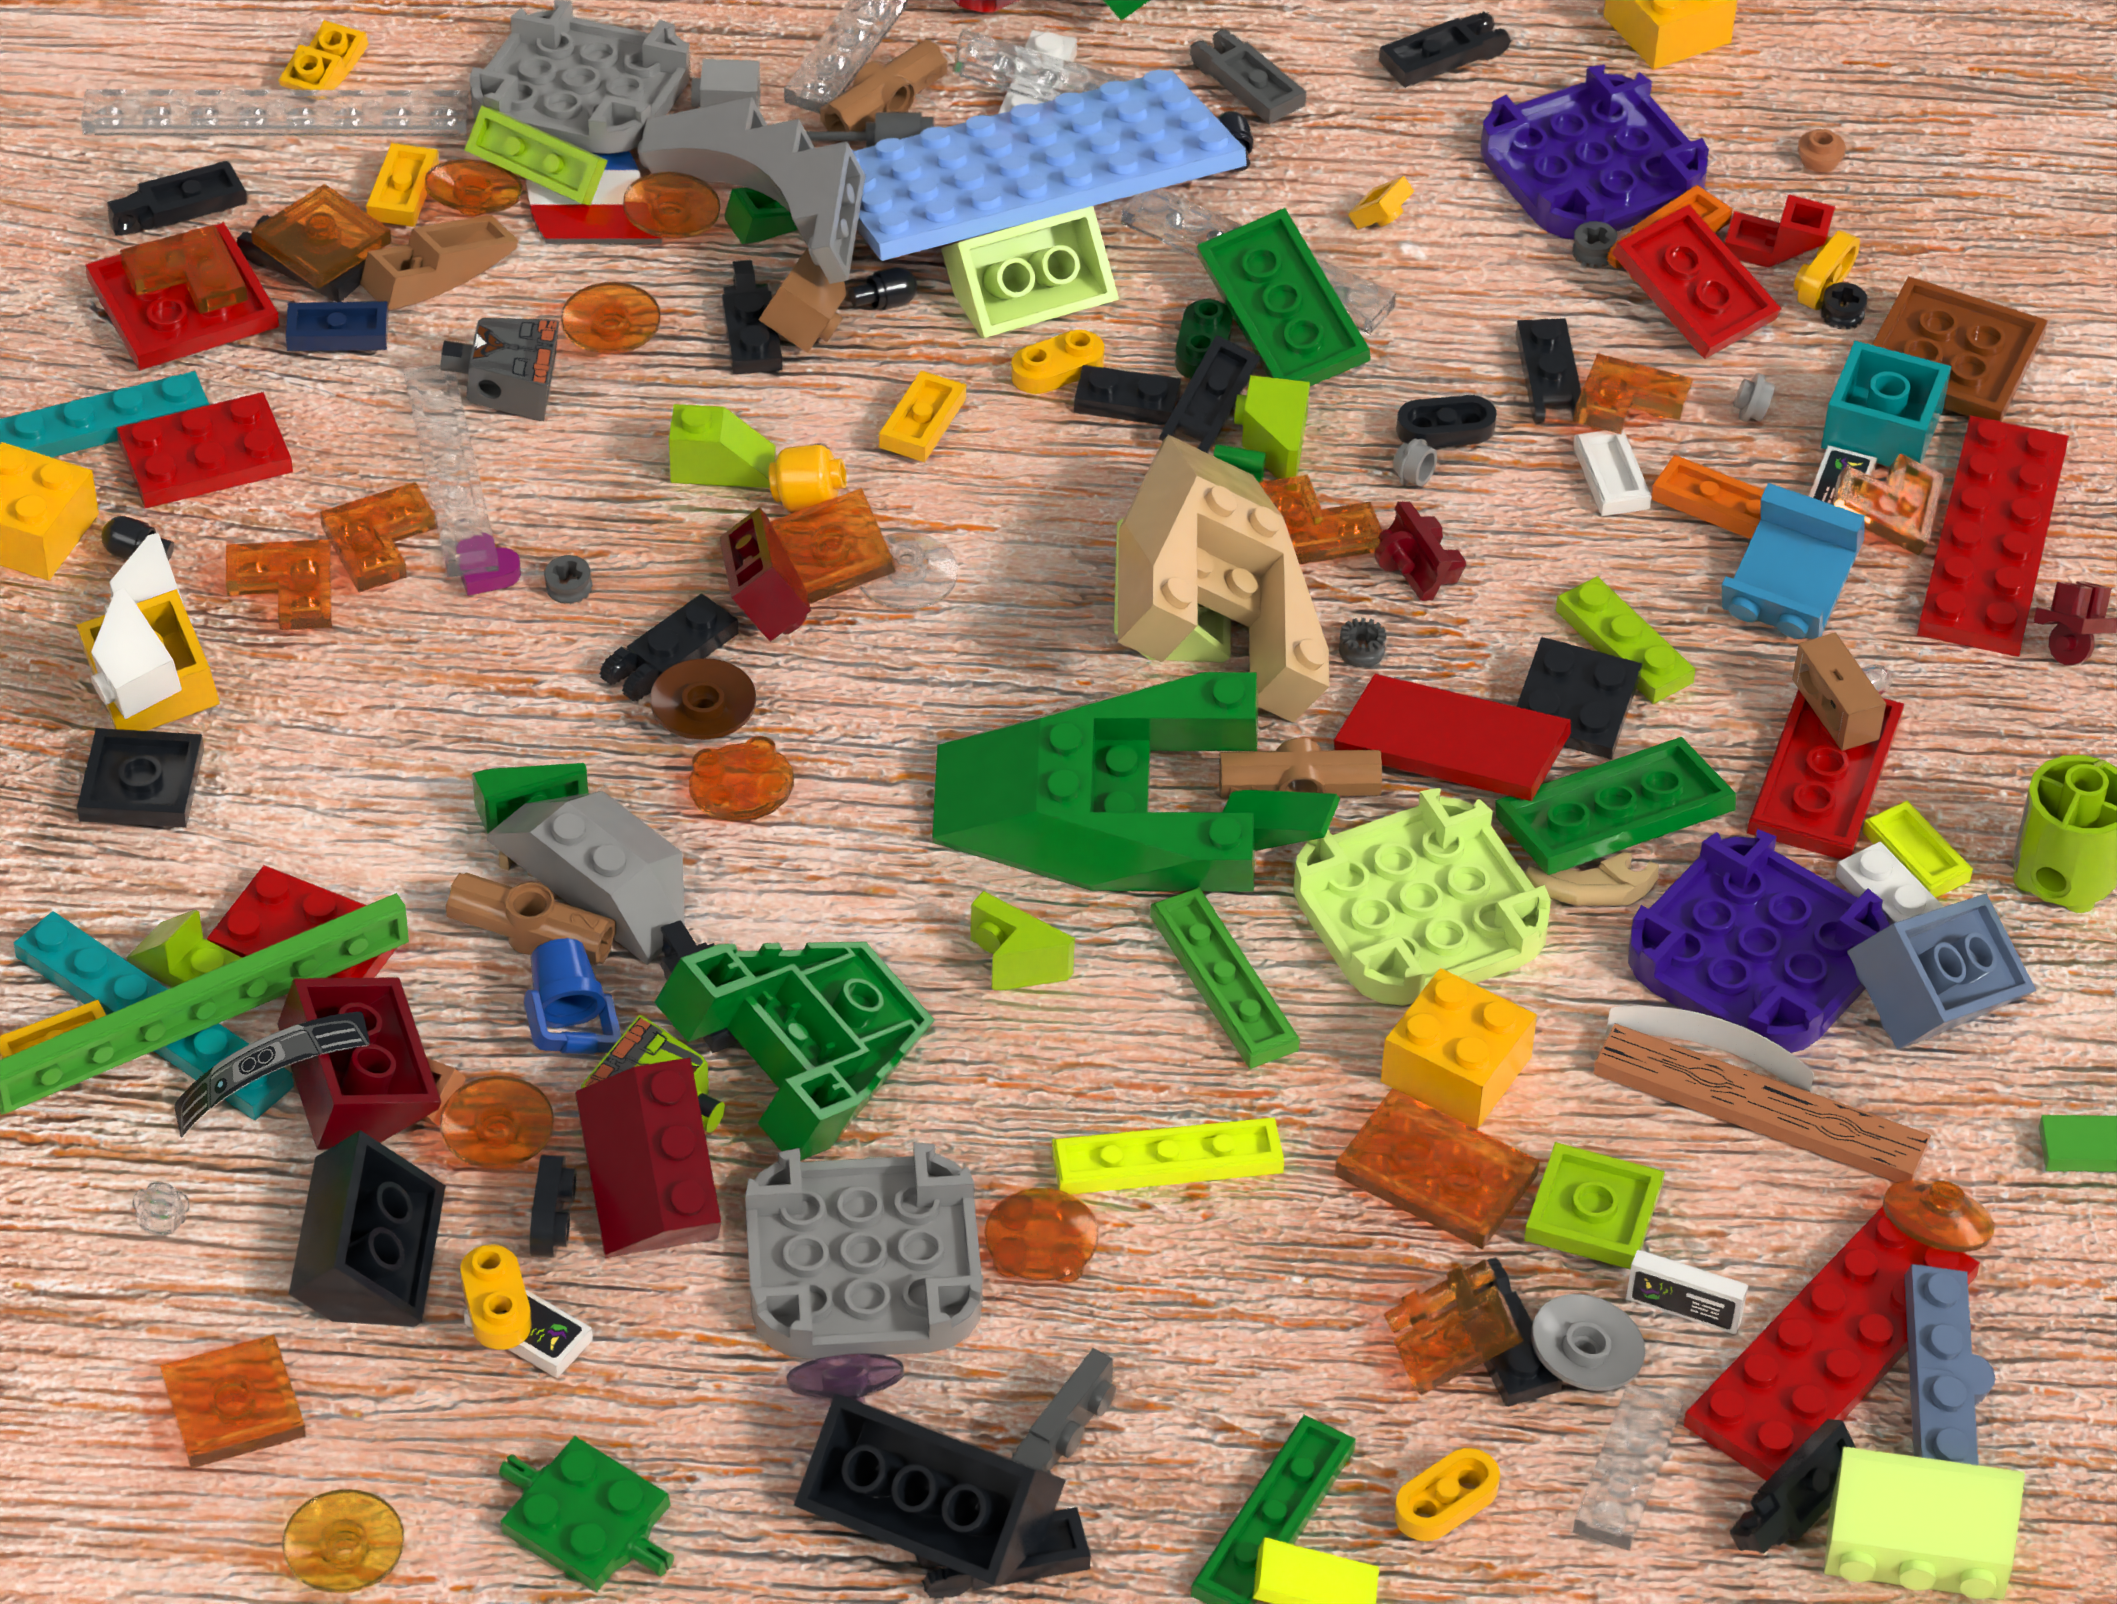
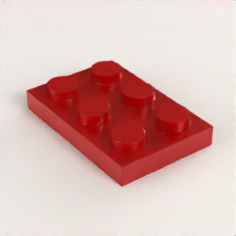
M1690 204L1617 242L1612 253L1703 359L1710 357L1773 322L1782 309Z
M264 392L117 427L120 447L145 509L293 472L290 453Z
M263 865L206 939L243 958L367 905ZM397 948L326 978H375Z

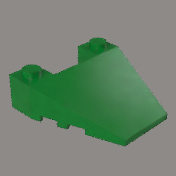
M807 942L803 950H782L780 943H763L759 951H737L738 949L735 944H718L680 958L654 1003L687 1042L725 1028L733 1034L779 1088L759 1120L758 1125L781 1152L800 1148V1161L826 1151L835 1144L935 1021L867 942Z

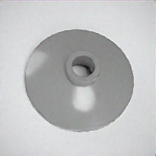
M1567 1294L1553 1298L1539 1309L1531 1327L1532 1345L1543 1365L1559 1379L1578 1388L1592 1391H1609L1623 1387L1637 1376L1645 1359L1644 1339L1634 1321L1614 1304L1595 1296Z

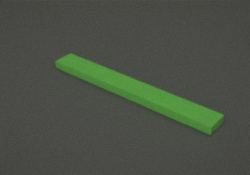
M395 893L1 1059L0 1114L3 1115L284 996L288 994L293 978H326L408 943L405 904L399 895Z

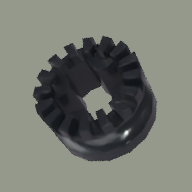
M1846 282L1834 283L1828 286L1824 291L1821 307V317L1824 318V322L1826 324L1830 322V326L1833 328L1835 325H1838L1837 329L1841 330L1842 326L1849 330L1851 326L1856 328L1858 324L1861 325L1867 306L1865 291L1855 284ZM1841 302H1843L1844 306L1849 303L1847 307L1840 306Z

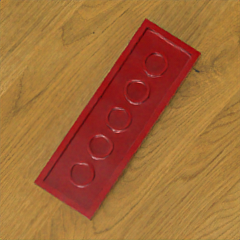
M1970 415L1917 636L2019 657L2068 444V435Z
M1885 1203L1685 1412L1683 1426L1767 1481L1827 1419L1844 1420L1908 1351L1904 1275L1909 1267L1915 1264L1966 1271L1969 1286L1977 1277L1980 1262Z

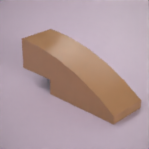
M491 214L412 228L407 245L368 251L360 285L378 302L387 301L388 311L414 305L464 284L491 268L516 250L519 240Z

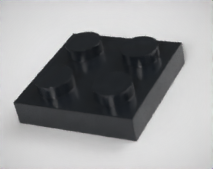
M1541 637L1516 707L1570 719L1571 734L1563 747L1612 760L1641 676L1642 663Z
M96 728L77 804L79 821L187 828L204 752L202 734Z

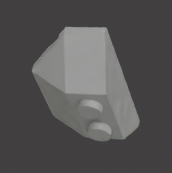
M604 791L526 803L488 833V842L570 906L615 920L616 934L614 940L646 965L663 952V933L661 932V927L679 920L685 926L683 852Z

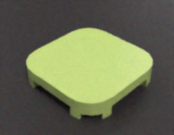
M1440 788L1420 791L1418 806L1334 835L1328 829L1325 838L1307 841L1298 853L1295 862L1293 886L1298 905L1348 981L1362 995L1383 1004L1410 1005L1419 996L1439 968L1475 984L1522 967L1534 960L1545 946L1551 904L1545 885L1537 888L1532 885L1492 828L1493 811L1480 798L1472 805L1461 799L1440 797Z

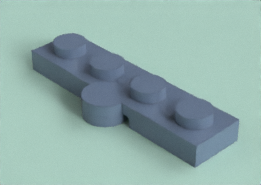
M1912 1264L1905 1273L1904 1278L1913 1453L1915 1457L1979 1465L1975 1405L1984 1400L1994 1386L1996 1377L1994 1369L1987 1360L1979 1355L1972 1354L1967 1272Z

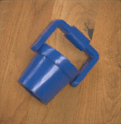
M562 938L551 940L538 946L530 957L533 990H527L524 996V1006L534 1045L540 1050L560 1051L563 1054L594 1055L595 1053H608L621 1038L620 1027L612 995L603 993L601 983L595 978L583 943L576 939ZM599 1015L603 1035L589 1032L565 1031L553 1033L548 1032L547 1027L562 1028L584 1024Z

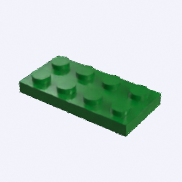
M1286 208L1196 245L1198 258L1254 354L1260 356L1259 362L1268 377L1310 382V386H1313L1371 361L1368 345Z
M1679 737L1542 784L1532 801L1511 796L1495 800L1496 818L1541 869L1547 875H1551L1735 811L1736 793L1683 737Z

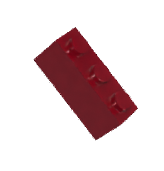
M400 977L293 978L277 1023L279 1031L331 1015L362 1012L370 1040L368 1046L337 1050L290 1064L317 1150H328L359 1130L381 1143L439 1110L442 1101Z
M691 1057L634 1066L575 1091L604 1257L609 1258L718 1239L722 1222Z

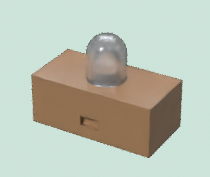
M1836 632L1799 643L1792 680L1841 751L1879 740L1886 702L1881 695L1889 690L1892 683V677L1888 669L1878 664L1861 668Z

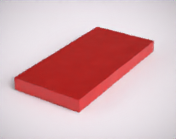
M1374 674L1333 741L1334 750L1381 751L1383 766L1532 801L1570 736L1571 723L1570 719Z
M1798 689L1749 819L1747 834L1756 836V831L1759 829L1777 836L1776 842L1840 860L1853 855L1901 721L1904 703L1883 698L1886 702L1879 740L1841 751Z

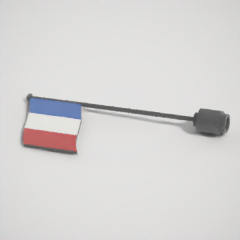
M876 112L875 122H866V131L807 132L811 141H866L867 148L875 146L877 142L883 139H903L921 134L923 130L934 127V117H922V112ZM630 151L611 154L593 153L608 160L591 205L581 204L525 178L532 219L546 244H663L661 236L655 230L647 213L639 169Z

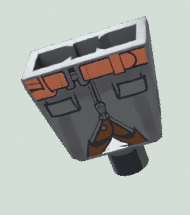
M482 318L477 322L473 344L444 340L440 370L468 374L466 398L473 404L537 421H544L556 360L559 320Z

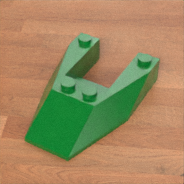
M1202 672L1091 701L937 745L933 843L1091 891H1190L1200 887L1201 891L1254 892L1255 832L1253 812H1149L1151 751H1257V672Z

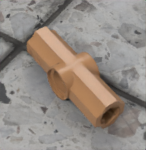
M926 39L922 43H917L886 65H882L878 61H871L862 67L856 75L853 87L820 108V121L827 131H863L866 129V122H875L876 112H908L917 93L947 74V60L942 55L939 46Z
M1296 738L1283 742L1276 751L1220 752V797L1229 798L1231 792L1240 790L1333 793L1338 796H1381V751H1322L1316 742L1310 739Z
M467 872L465 874L459 873L451 885L449 898L446 903V915L448 918L507 936L511 947L521 954L531 955L538 946L545 942L570 938L583 943L591 964H603L611 952L612 942L616 934L615 920L554 901L551 890L541 883L526 882L510 887Z

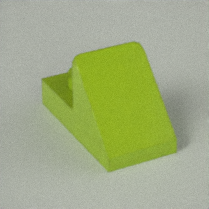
M985 891L971 904L970 940L977 943L985 951L994 954L992 957L991 984L993 990L1001 991L1068 981L1074 974V937Z
M192 910L160 922L126 957L129 963L171 988L242 958L203 938L200 912L197 910Z

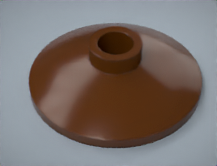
M708 658L691 659L671 666L656 679L650 694L651 710L660 725L678 736L697 740L715 739L737 731L749 721L756 707V690L750 677L731 663Z

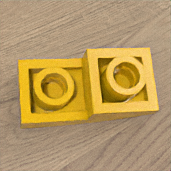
M323 20L309 46L299 44L279 78L280 86L324 98L338 87L361 58L369 45L366 32Z

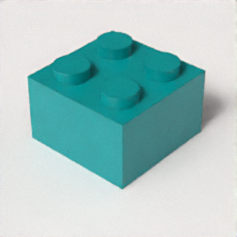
M1854 341L1828 404L1821 448L1827 450L1828 446L1875 457L1878 464L1918 474L1943 411L1952 366Z

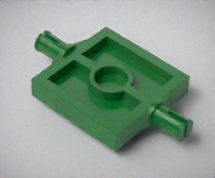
M574 1436L556 1458L539 1471L518 1459L514 1454L509 1455L507 1462L503 1461L501 1464L499 1476L524 1490L522 1497L500 1521L503 1534L596 1593L616 1570L627 1565L632 1560L647 1567L659 1577L666 1574L665 1568L669 1570L672 1566L674 1555L648 1540L652 1527L671 1506L669 1494L580 1438Z

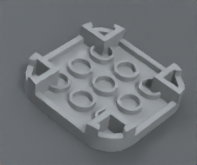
M554 0V10L535 12L527 15V12L520 8L511 16V34L486 68L473 67L470 75L472 112L476 120L481 105L493 108L588 152L611 154L629 151L638 147L639 141L642 140L646 119L667 115L687 86L691 75L690 43L684 42L675 35V24L660 19L652 31L648 33L573 17L572 1Z
M913 1142V1156L800 1162V1148L778 1152V1162L761 1171L755 1180L748 1179L745 1204L751 1312L758 1335L771 1348L790 1357L806 1359L930 1353L952 1348L968 1338L980 1322L983 1304V1275L981 1274L975 1212L974 1181L969 1167L961 1169L954 1161L936 1154L935 1144Z

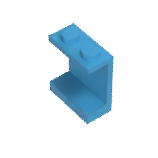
M1768 483L1761 497V519L1734 578L1725 576L1722 583V609L1728 610L1731 615L1745 622H1755L1757 620L1777 627L1781 633L1794 639H1803L1804 637L1815 639L1821 637L1863 544L1865 516Z

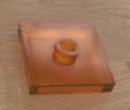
M323 184L251 229L252 243L317 289L365 260L368 251L382 249L392 243L391 230L326 184Z
M862 488L770 521L807 590L810 604L897 572L893 558Z
M275 1334L160 1365L163 1384L191 1469L306 1437L305 1424Z

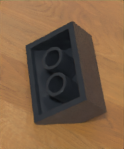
M361 1130L316 1156L289 1295L332 1322L415 1327L422 1323L446 1185Z

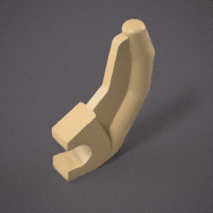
M1624 851L1600 862L1599 867L1589 870L1567 869L1547 875L1540 866H1530L1526 869L1525 875L1535 888L1545 885L1549 897L1574 906H1626L1638 901L1649 893L1658 880L1659 864L1649 861L1644 870L1631 871L1632 854Z

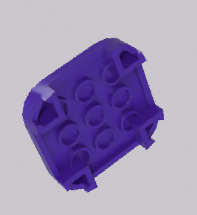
M1605 64L1587 67L1586 81L1517 105L1506 94L1492 101L1491 112L1483 121L1480 154L1487 167L1536 224L1550 234L1574 240L1575 230L1585 222H1603L1609 224L1618 232L1635 226L1692 187L1699 185L1704 189L1709 149L1703 138L1690 141L1650 96L1652 87L1650 79L1640 72L1637 73L1635 79L1624 75L1605 73Z
M1757 829L1755 838L1734 836L1721 839L1719 833L1716 832L1702 841L1700 856L1649 909L1643 905L1640 906L1632 922L1628 964L1640 983L1651 992L1682 1010L1702 1013L1737 1024L1773 1041L1790 1053L1805 1050L1818 1041L1866 989L1859 981L1855 966L1847 951L1890 926L1882 911L1883 900L1869 888L1857 898L1774 851L1777 839L1775 835Z

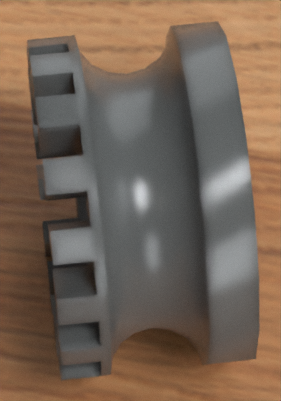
M1598 221L1581 224L1575 230L1573 257H1576L1577 262L1582 261L1581 265L1586 266L1588 263L1589 268H1593L1594 264L1597 265V268H1601L1602 264L1605 267L1608 266V252L1618 240L1616 230L1609 224Z
M565 555L557 557L546 566L544 572L548 595L553 600L563 604L579 603L592 592L591 571L589 564L584 559L578 556ZM570 575L572 577L577 575V579H570L567 584L560 583V580H566Z
M1357 618L1352 619V623L1347 621L1341 627L1339 653L1346 663L1355 667L1365 668L1378 664L1384 658L1387 633H1385L1384 627L1381 628L1379 622L1374 624L1373 619L1365 622L1366 618H1361V621L1358 622ZM1356 640H1366L1368 646L1365 647V644L1362 643L1361 647H1359V643Z

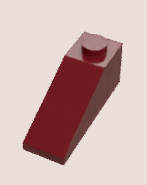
M758 507L719 538L731 598L771 642L781 633L786 635L798 629L806 620L807 614L811 612L806 588L767 515Z

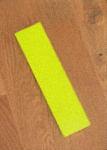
M1275 1117L1052 1139V1156L1060 1196L1282 1174L1284 1171V1157Z

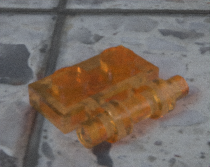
M1486 1259L1467 1269L1464 1265L1454 1268L1446 1273L1448 1279L1422 1293L1418 1289L1413 1290L1401 1297L1402 1303L1383 1313L1393 1333L1409 1325L1413 1327L1412 1330L1393 1339L1413 1387L1421 1396L1523 1342L1506 1300L1499 1289L1494 1285L1478 1293V1288L1496 1279L1495 1273ZM1456 1300L1458 1301L1459 1305L1433 1318L1432 1313Z

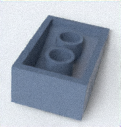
M1987 893L1893 923L1847 951L1855 966L1859 981L1866 988L1881 1017V1024L1886 1033L1891 1037L1897 1050L1932 1038L2037 991Z

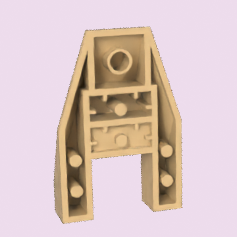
M1167 435L1162 441L1119 528L1118 642L1163 662L1198 626V604L1203 605L1249 627L1250 672H1257L1258 707L1294 723L1329 688V649L1284 518L1252 474L1175 437Z

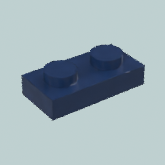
M388 302L288 303L286 323L287 351L387 350Z

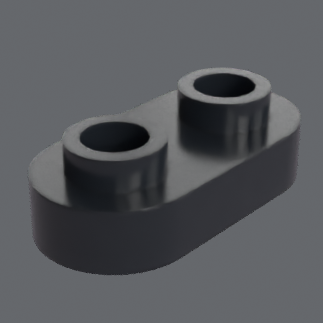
M1476 395L1412 400L1402 405L1398 411L1396 433L1403 443L1409 444L1413 439H1424L1427 446L1432 448L1479 444L1493 436L1497 411L1489 400Z
M541 1155L531 1215V1257L555 1258L558 1247L568 1246L570 1213L563 1212L564 1202H574L577 1174L576 1168L566 1167L565 1156Z

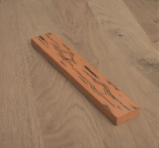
M1616 1023L1595 1061L1594 1075L1909 1187L1912 1185L1929 1146L1930 1134Z

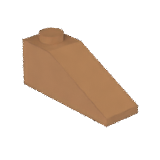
M807 247L762 313L759 321L808 353L819 337L828 342L842 321L843 317L837 314L836 311L846 297L845 281L830 284L820 265L816 266L813 263L809 248Z

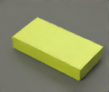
M1908 800L1864 821L1862 833L1873 845L1881 841L1935 898L1970 882L1973 868Z
M1264 1537L1258 1548L1253 1599L1272 1604H1376L1379 1567Z

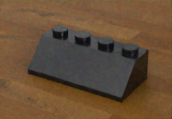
M835 1393L793 1506L1000 1587L1046 1536L1066 1479L869 1403Z

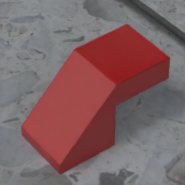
M1788 194L1780 222L1734 211L1724 244L1739 261L1770 268L1825 245L1835 206Z

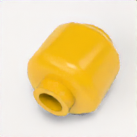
M823 443L784 448L778 453L776 462H771L769 465V484L772 497L775 502H782L783 506L792 513L832 507L836 503L839 489H845L847 485L846 468L843 459H835L830 448Z

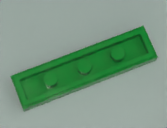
M1303 1415L1191 1586V1597L1206 1604H1256L1258 1600L1253 1599L1257 1556L1258 1548L1264 1537L1292 1545L1295 1544L1354 1453L1356 1438Z

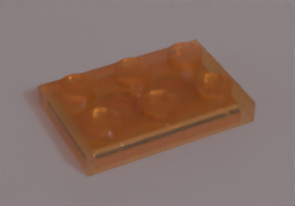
M1392 1088L1337 1159L1334 1176L1483 1250L1537 1177L1540 1160Z

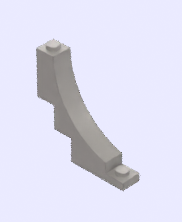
M752 97L646 119L643 138L638 143V155L642 166L650 170L659 186L704 181L729 183L759 191L773 198L791 212L792 219L809 248L813 263L816 266L820 265L830 284L849 280L866 175L847 141L815 148L799 119L767 125Z

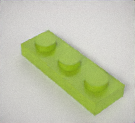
M482 105L464 149L473 155L586 205H591L608 160L493 108Z
M1598 576L1557 596L1555 611L1598 652L1642 663V671L1637 689L1652 704L1694 683L1696 669Z

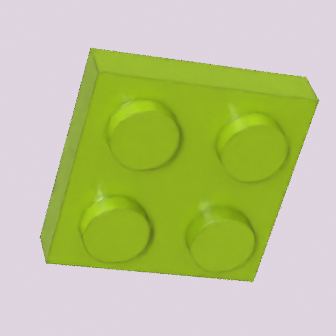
M1555 1142L1526 1225L1524 1241L1631 1270V1264L1637 1250H1642L1663 1186L1665 1171Z

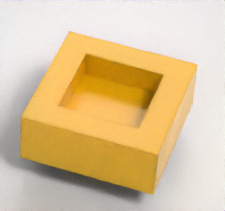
M1405 176L1399 177L1372 188L1347 215L1358 230L1376 222L1380 227H1383L1403 213L1404 210L1401 205L1414 190Z

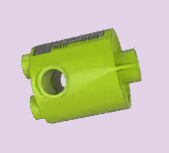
M2063 755L2046 761L2033 773L2012 859L2015 870L2013 880L2019 889L2031 892L2046 902L2065 906L2072 912L2086 913L2094 908L2095 902L2105 899L2116 888L2117 767L2105 760L2087 755Z

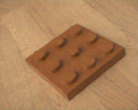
M1908 276L1872 345L1952 366L1943 408L1968 417L1971 415L2002 422L2045 336L2048 320Z

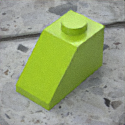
M1250 375L1247 395L1238 394L1235 407L1234 424L1243 425L1242 446L1245 449L1266 452L1265 468L1283 485L1296 487L1307 423L1310 382Z
M674 404L669 434L670 483L770 488L769 465L771 462H775L776 446L725 407Z

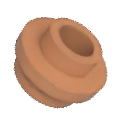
M1817 129L1809 131L1799 139L1798 154L1801 157L1802 164L1809 170L1815 172L1832 171L1845 156L1846 144L1844 140L1830 130Z

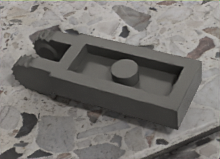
M1222 29L1213 34L1212 44L1214 48L1208 45L1207 42H1204V40H1199L1190 46L1189 55L1197 68L1199 67L1200 71L1205 75L1210 74L1268 124L1306 106L1307 91L1248 42L1243 43L1234 34H1230V31Z
M1093 1348L1029 1429L1027 1436L1016 1448V1453H1013L1012 1459L1051 1473V1469L1061 1456L1071 1457L1082 1441L1084 1427L1094 1415L1101 1417L1108 1410L1114 1399L1116 1386L1112 1384L1113 1358Z

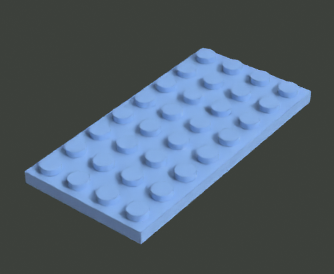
M1153 70L1141 78L1125 82H1106L1098 89L1082 93H1063L1058 95L1055 100L1036 105L1020 104L1008 112L992 116H973L967 119L965 123L946 128L930 127L918 135L903 139H883L877 142L875 146L853 151L866 175L857 231L879 259L884 261L1246 166V152L1242 144L1172 70Z

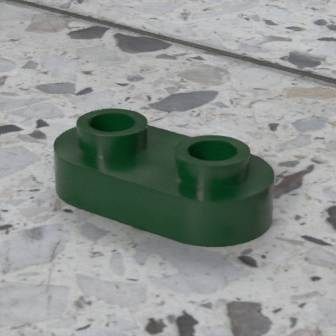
M1202 299L1191 303L1185 309L1175 352L1176 369L1184 377L1189 379L1193 377L1216 335L1230 341L1233 316L1224 303L1214 299Z

